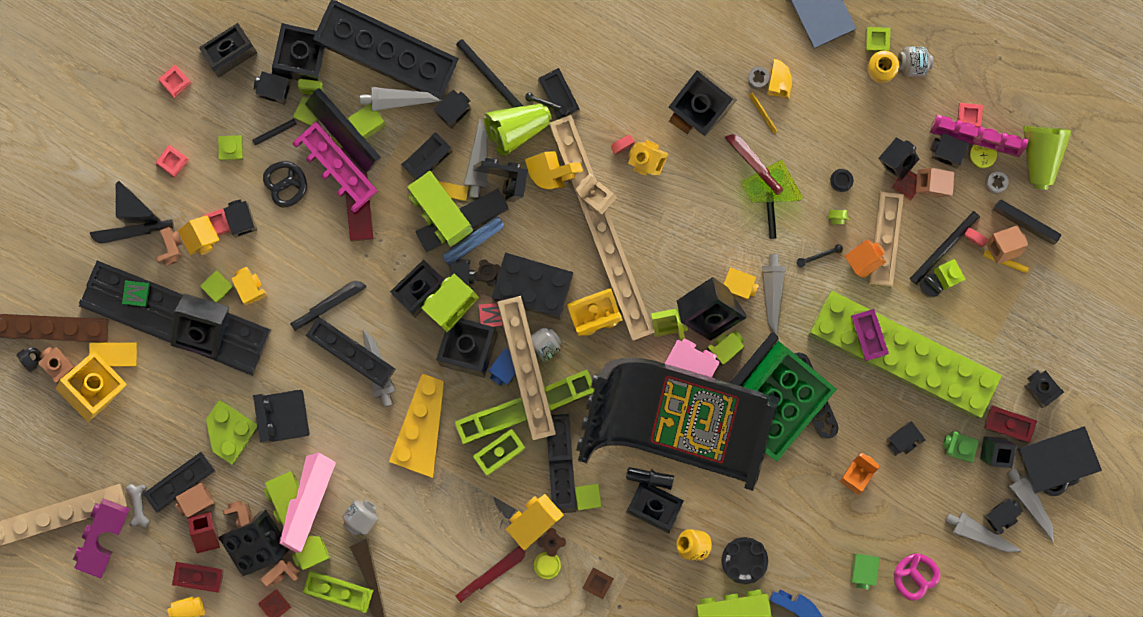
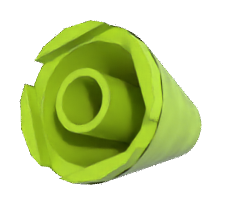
M542 104L490 111L484 114L486 116L484 118V125L490 142L495 141L498 146L494 148L495 151L504 157L547 127L551 119V113Z
M1024 126V138L1028 139L1026 155L1030 183L1034 184V188L1048 190L1049 185H1054L1072 130Z

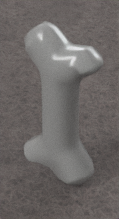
M129 484L126 487V492L131 495L134 517L129 523L132 527L140 525L146 528L150 523L143 512L141 496L146 489L144 485L136 487L133 484Z

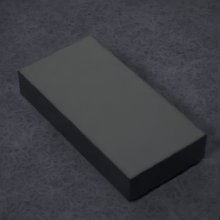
M559 68L538 78L549 102L569 107V113L566 115H562L559 110L554 109L558 119L567 117L580 110Z

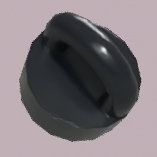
M928 274L920 282V289L927 297H937L944 290L936 274Z
M30 347L27 350L22 349L16 355L30 373L37 369L38 362L41 360V352L34 347ZM31 353L36 355L35 360H32L29 356Z

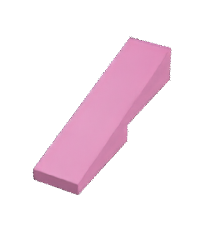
M321 453L306 456L297 498L289 502L280 544L296 553H300L303 549L336 462Z

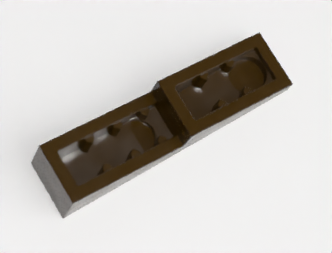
M366 538L351 546L350 549L370 589L373 590L368 606L373 617H387L369 539Z

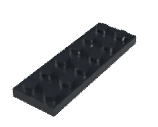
M330 0L312 40L313 43L418 92H428L440 100L459 58L336 0Z

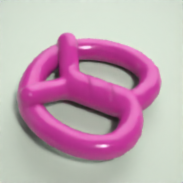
M911 554L903 558L896 566L894 583L904 598L916 601L925 595L927 589L938 584L941 573L936 563L929 557L922 554ZM919 561L928 565L932 570L933 578L930 581H926L917 571ZM909 563H911V566H910L909 569H904V567H905L906 565H908ZM909 575L919 586V591L914 594L908 592L902 584L901 577Z

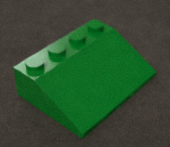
M780 341L776 342L741 385V387L780 398L765 452L776 462L837 390Z

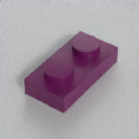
M875 309L850 316L865 362L888 355L889 352Z

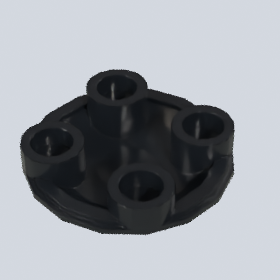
M748 537L737 538L728 543L721 559L723 571L728 578L736 583L745 585L755 583L761 579L767 570L769 561L763 544Z

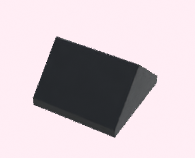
M236 23L199 47L218 78L257 54L256 49L239 23Z
M120 181L116 183L117 219L124 224L160 221Z
M423 259L390 293L416 318L423 311L422 307L425 300L441 288V283L445 279Z
M640 483L626 514L669 534L684 500L655 486H650L649 488L647 484Z

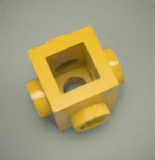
M646 140L645 143L637 142L629 152L630 159L628 164L634 166V171L646 176L647 173L660 175L669 154L659 150V145L652 141Z

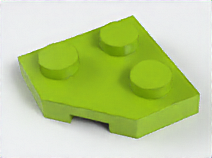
M218 400L206 418L212 452L234 465L258 429L257 424L221 400Z

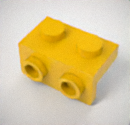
M611 288L567 304L578 336L592 335L598 329L614 327L623 320Z

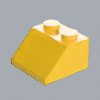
M93 351L60 379L56 390L89 423L114 400L127 384Z

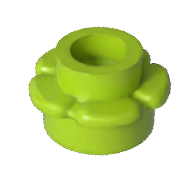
M829 210V217H826V219L831 220V224L845 225V220L850 218L847 217V210Z

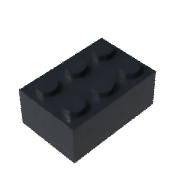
M505 252L492 300L498 302L521 296L524 310L560 320L573 278V272Z

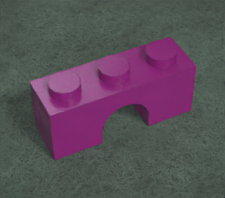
M104 498L100 504L95 503L90 515L94 518L91 526H86L82 538L85 539L82 548H77L73 560L77 561L74 569L100 579L102 578L112 551L104 549L100 545L98 537L103 532H112L119 535L130 508Z

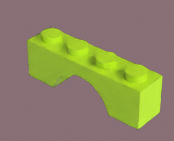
M293 471L265 482L267 488L263 489L269 502L273 501L276 510L273 511L276 521L278 524L282 523L283 526L289 502L297 498L299 483ZM308 535L302 551L292 554L296 566H301L302 570L331 559L321 536Z

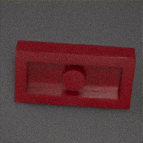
M992 405L990 406L984 429L1030 443L1037 420Z
M176 562L172 585L220 593L224 569Z

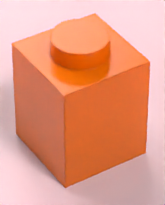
M865 240L845 255L856 275L865 278L886 263L882 256L885 254L882 247L877 242L874 244L869 240Z

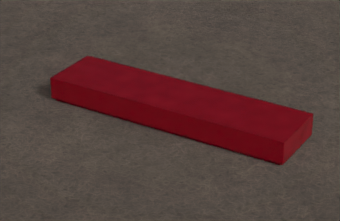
M341 148V150L347 155V157L368 179V174L362 170V168L355 162V160L347 153V151L344 148ZM346 192L350 241L374 239L370 200L353 213L350 208L356 201Z

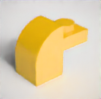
M543 152L525 159L531 179L536 185L544 189L565 188V181L573 180L576 178L575 174L583 172L581 163H569L559 166L556 152Z

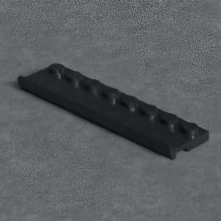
M97 260L87 282L83 297L79 301V307L171 343L175 310L183 294ZM125 280L150 284L147 307L122 304ZM229 313L227 326L216 359L204 357L254 376L272 330Z

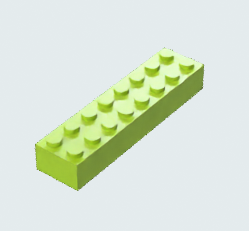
M832 290L829 292L808 334L809 336L975 419L982 418L1002 375L876 313L889 354L865 362L850 316L870 309Z

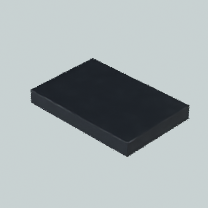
M1085 426L1018 449L1034 494L1102 471Z

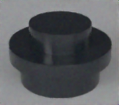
M838 169L830 177V184L837 192L848 191L854 182L853 175L846 169Z

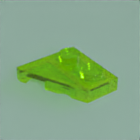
M782 159L766 167L771 171L770 175L783 188L781 194L776 195L757 173L740 182L752 203L792 202L804 199Z

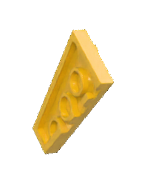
M422 373L389 462L434 478L444 381Z

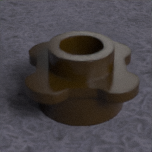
M482 259L479 262L478 272H475V280L484 281L488 286H493L496 284L495 278L501 267L498 264L493 265L486 259ZM487 270L490 272L489 275L485 274Z

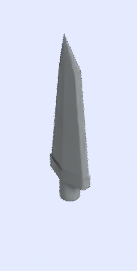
M371 87V94L360 95V104H372V111L442 101L428 92Z
M480 118L466 178L464 179V185L471 187L470 198L478 199L480 188H487L488 185L487 173L473 171L474 165L480 161H485V158H487V132Z
M769 254V266H762L768 323L777 335L786 266H779V254Z
M363 329L366 349L382 359L375 339ZM391 378L384 388L372 382L373 397H381L383 407L393 405L390 394L396 392Z
M1015 468L1010 470L1007 474L1013 483L1008 486L1009 489L1053 541V525L1037 493L1034 494L1027 474L1021 477Z
M961 512L959 518L950 513L945 518V522L955 526L953 534L957 536H963L1006 553L1021 551L963 512Z

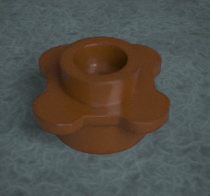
M549 528L547 534L543 538L538 539V546L543 547L550 557H554L557 554V550L566 545L565 538L560 537L554 528ZM550 540H553V541H554V544H553V545H551V544L549 543Z

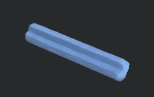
M499 217L493 218L443 254V259L448 265L455 263L457 259L462 258L504 228V223Z

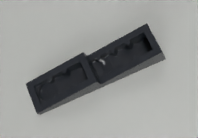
M569 414L551 415L556 433L547 437L552 502L562 513L576 512Z

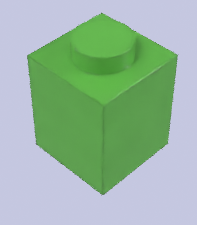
M853 554L850 582L856 583L855 588L869 590L870 585L876 586L880 557Z

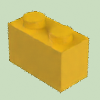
M546 494L539 499L534 496L525 504L526 511L523 513L518 511L509 519L511 524L505 530L523 550H526L564 516Z

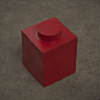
M211 512L188 518L189 532L196 553L220 548L218 531Z

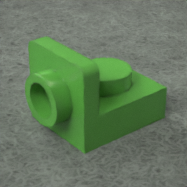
M953 431L950 433V436H945L942 446L943 449H946L944 455L973 463L979 440Z

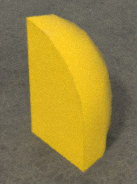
M774 59L767 95L790 99L792 75L789 68L782 61Z

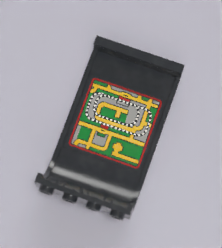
M643 358L615 359L606 363L599 374H594L591 388H594L593 396H589L586 405L589 414L588 417H584L581 426L584 436L583 438L580 437L576 451L580 452L578 461L588 463L592 454L602 447L627 446L746 482L744 489L754 490L759 478L780 398Z

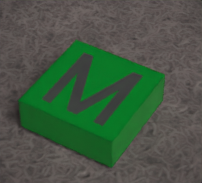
M125 280L122 304L147 307L150 284Z

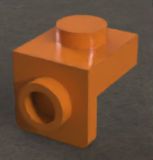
M860 453L852 461L839 482L857 495H860L880 465L870 456Z

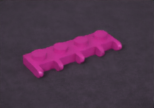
M936 115L929 132L939 136L945 133L969 144L1016 157L1022 155L1028 144V139L1023 138L1021 140L1020 137L1008 135L1007 133L999 134L994 129H985V127L981 126L977 128L974 124L968 122L962 123L959 120L955 122L951 118Z
M317 122L311 125L292 143L295 148L304 143L312 152L306 160L311 163L317 158L327 170L321 175L324 180L333 175L341 184L342 188L336 193L339 197L348 192L356 201L350 208L353 213L378 192Z

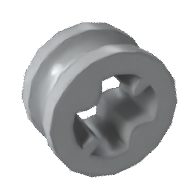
M755 67L750 71L748 82L752 88L762 89L768 84L769 73L765 68ZM758 72V75L760 73L764 75L763 83L759 84V81L757 83L753 81L755 78L754 73Z
M993 172L986 180L987 189L994 194L1003 192L1008 186V178L1002 172ZM993 177L1002 179L1003 182L1000 184L1002 188L998 189V186L995 188L992 186L994 182Z

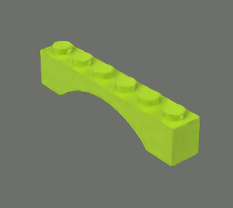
M588 369L544 387L550 411L593 395L594 388H591L592 379ZM519 397L455 421V425L462 443L466 445L525 422L527 419L522 399Z

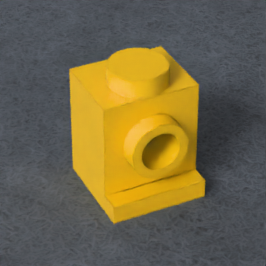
M248 267L236 271V276L231 278L242 302L246 306L267 296L264 289L259 290L262 284L257 274L252 275Z

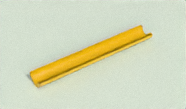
M752 92L748 96L772 133L775 134L778 130Z
M985 250L983 256L994 260L991 252ZM1012 260L1001 263L1024 273H1027L1029 267Z

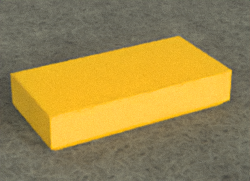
M89 343V355L95 351L110 367H138V343Z

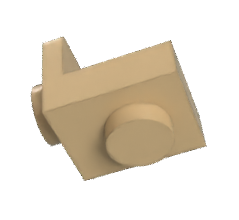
M591 174L583 179L575 190L582 201L601 215L617 198L613 192L599 183Z

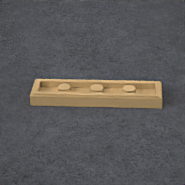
M880 192L874 244L877 242L884 250L885 254L882 256L886 263L870 274L869 285L893 287L904 194Z

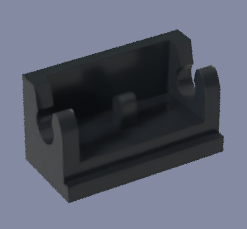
M434 133L401 165L417 180L427 172H432L453 150L439 134Z

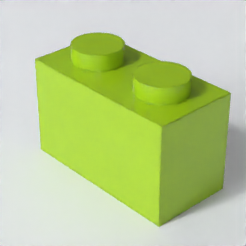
M455 274L447 277L441 283V288L435 294L430 295L422 307L446 332L479 299L477 294Z
M510 429L473 457L488 477L526 450L515 432Z

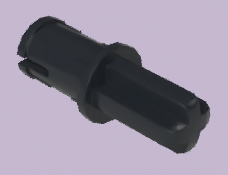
M629 467L626 472V479L645 483L649 488L650 486L671 490L674 475L655 472L654 469L646 471Z

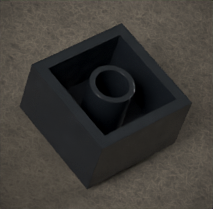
M281 23L272 65V74L297 81L299 79L318 81L325 48L312 42L316 30Z
M460 318L448 332L445 331L436 360L442 367L485 378L498 332L495 327Z

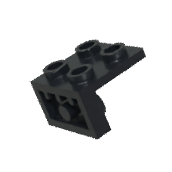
M485 158V161H480L473 166V171L508 177V180H505L503 185V194H506L505 201L515 202L524 197L528 169L521 168V164L508 162V165L498 164L499 160Z
M303 390L270 395H253L261 443L310 435Z
M267 510L259 512L248 524L226 532L219 537L220 542L242 576L277 563L290 550L280 544L282 535Z

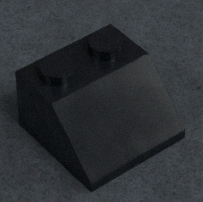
M696 70L668 108L703 136H706L724 118L737 99L704 72Z
M714 277L676 300L681 323L710 341L747 318L746 313L729 288Z
M184 293L175 310L170 346L216 359L227 326L229 306Z

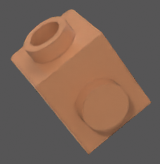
M168 227L160 230L168 253L156 257L157 262L165 266L178 262L177 258L183 256L179 245H182V241L178 232H173Z

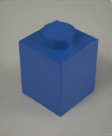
M504 348L488 370L492 374L490 379L499 386L503 383L508 386L516 376L510 351Z

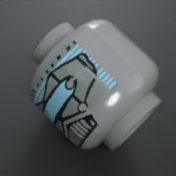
M905 47L902 52H899L897 57L899 71L904 76L924 77L929 69L933 67V56L929 54L925 47Z
M542 327L531 335L536 358H539L542 362H547L561 351L560 344H562V341L552 328L548 330V328Z
M368 500L364 502L354 501L343 514L345 522L343 526L355 536L367 534L378 520L375 505Z

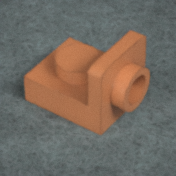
M242 501L228 504V509L223 510L224 515L238 512V517H235L237 528L248 524L253 519L249 504L242 505Z
M281 560L260 580L266 587L271 584L275 587L285 578L284 572L293 581L299 579L300 577L296 574L299 570L291 561Z

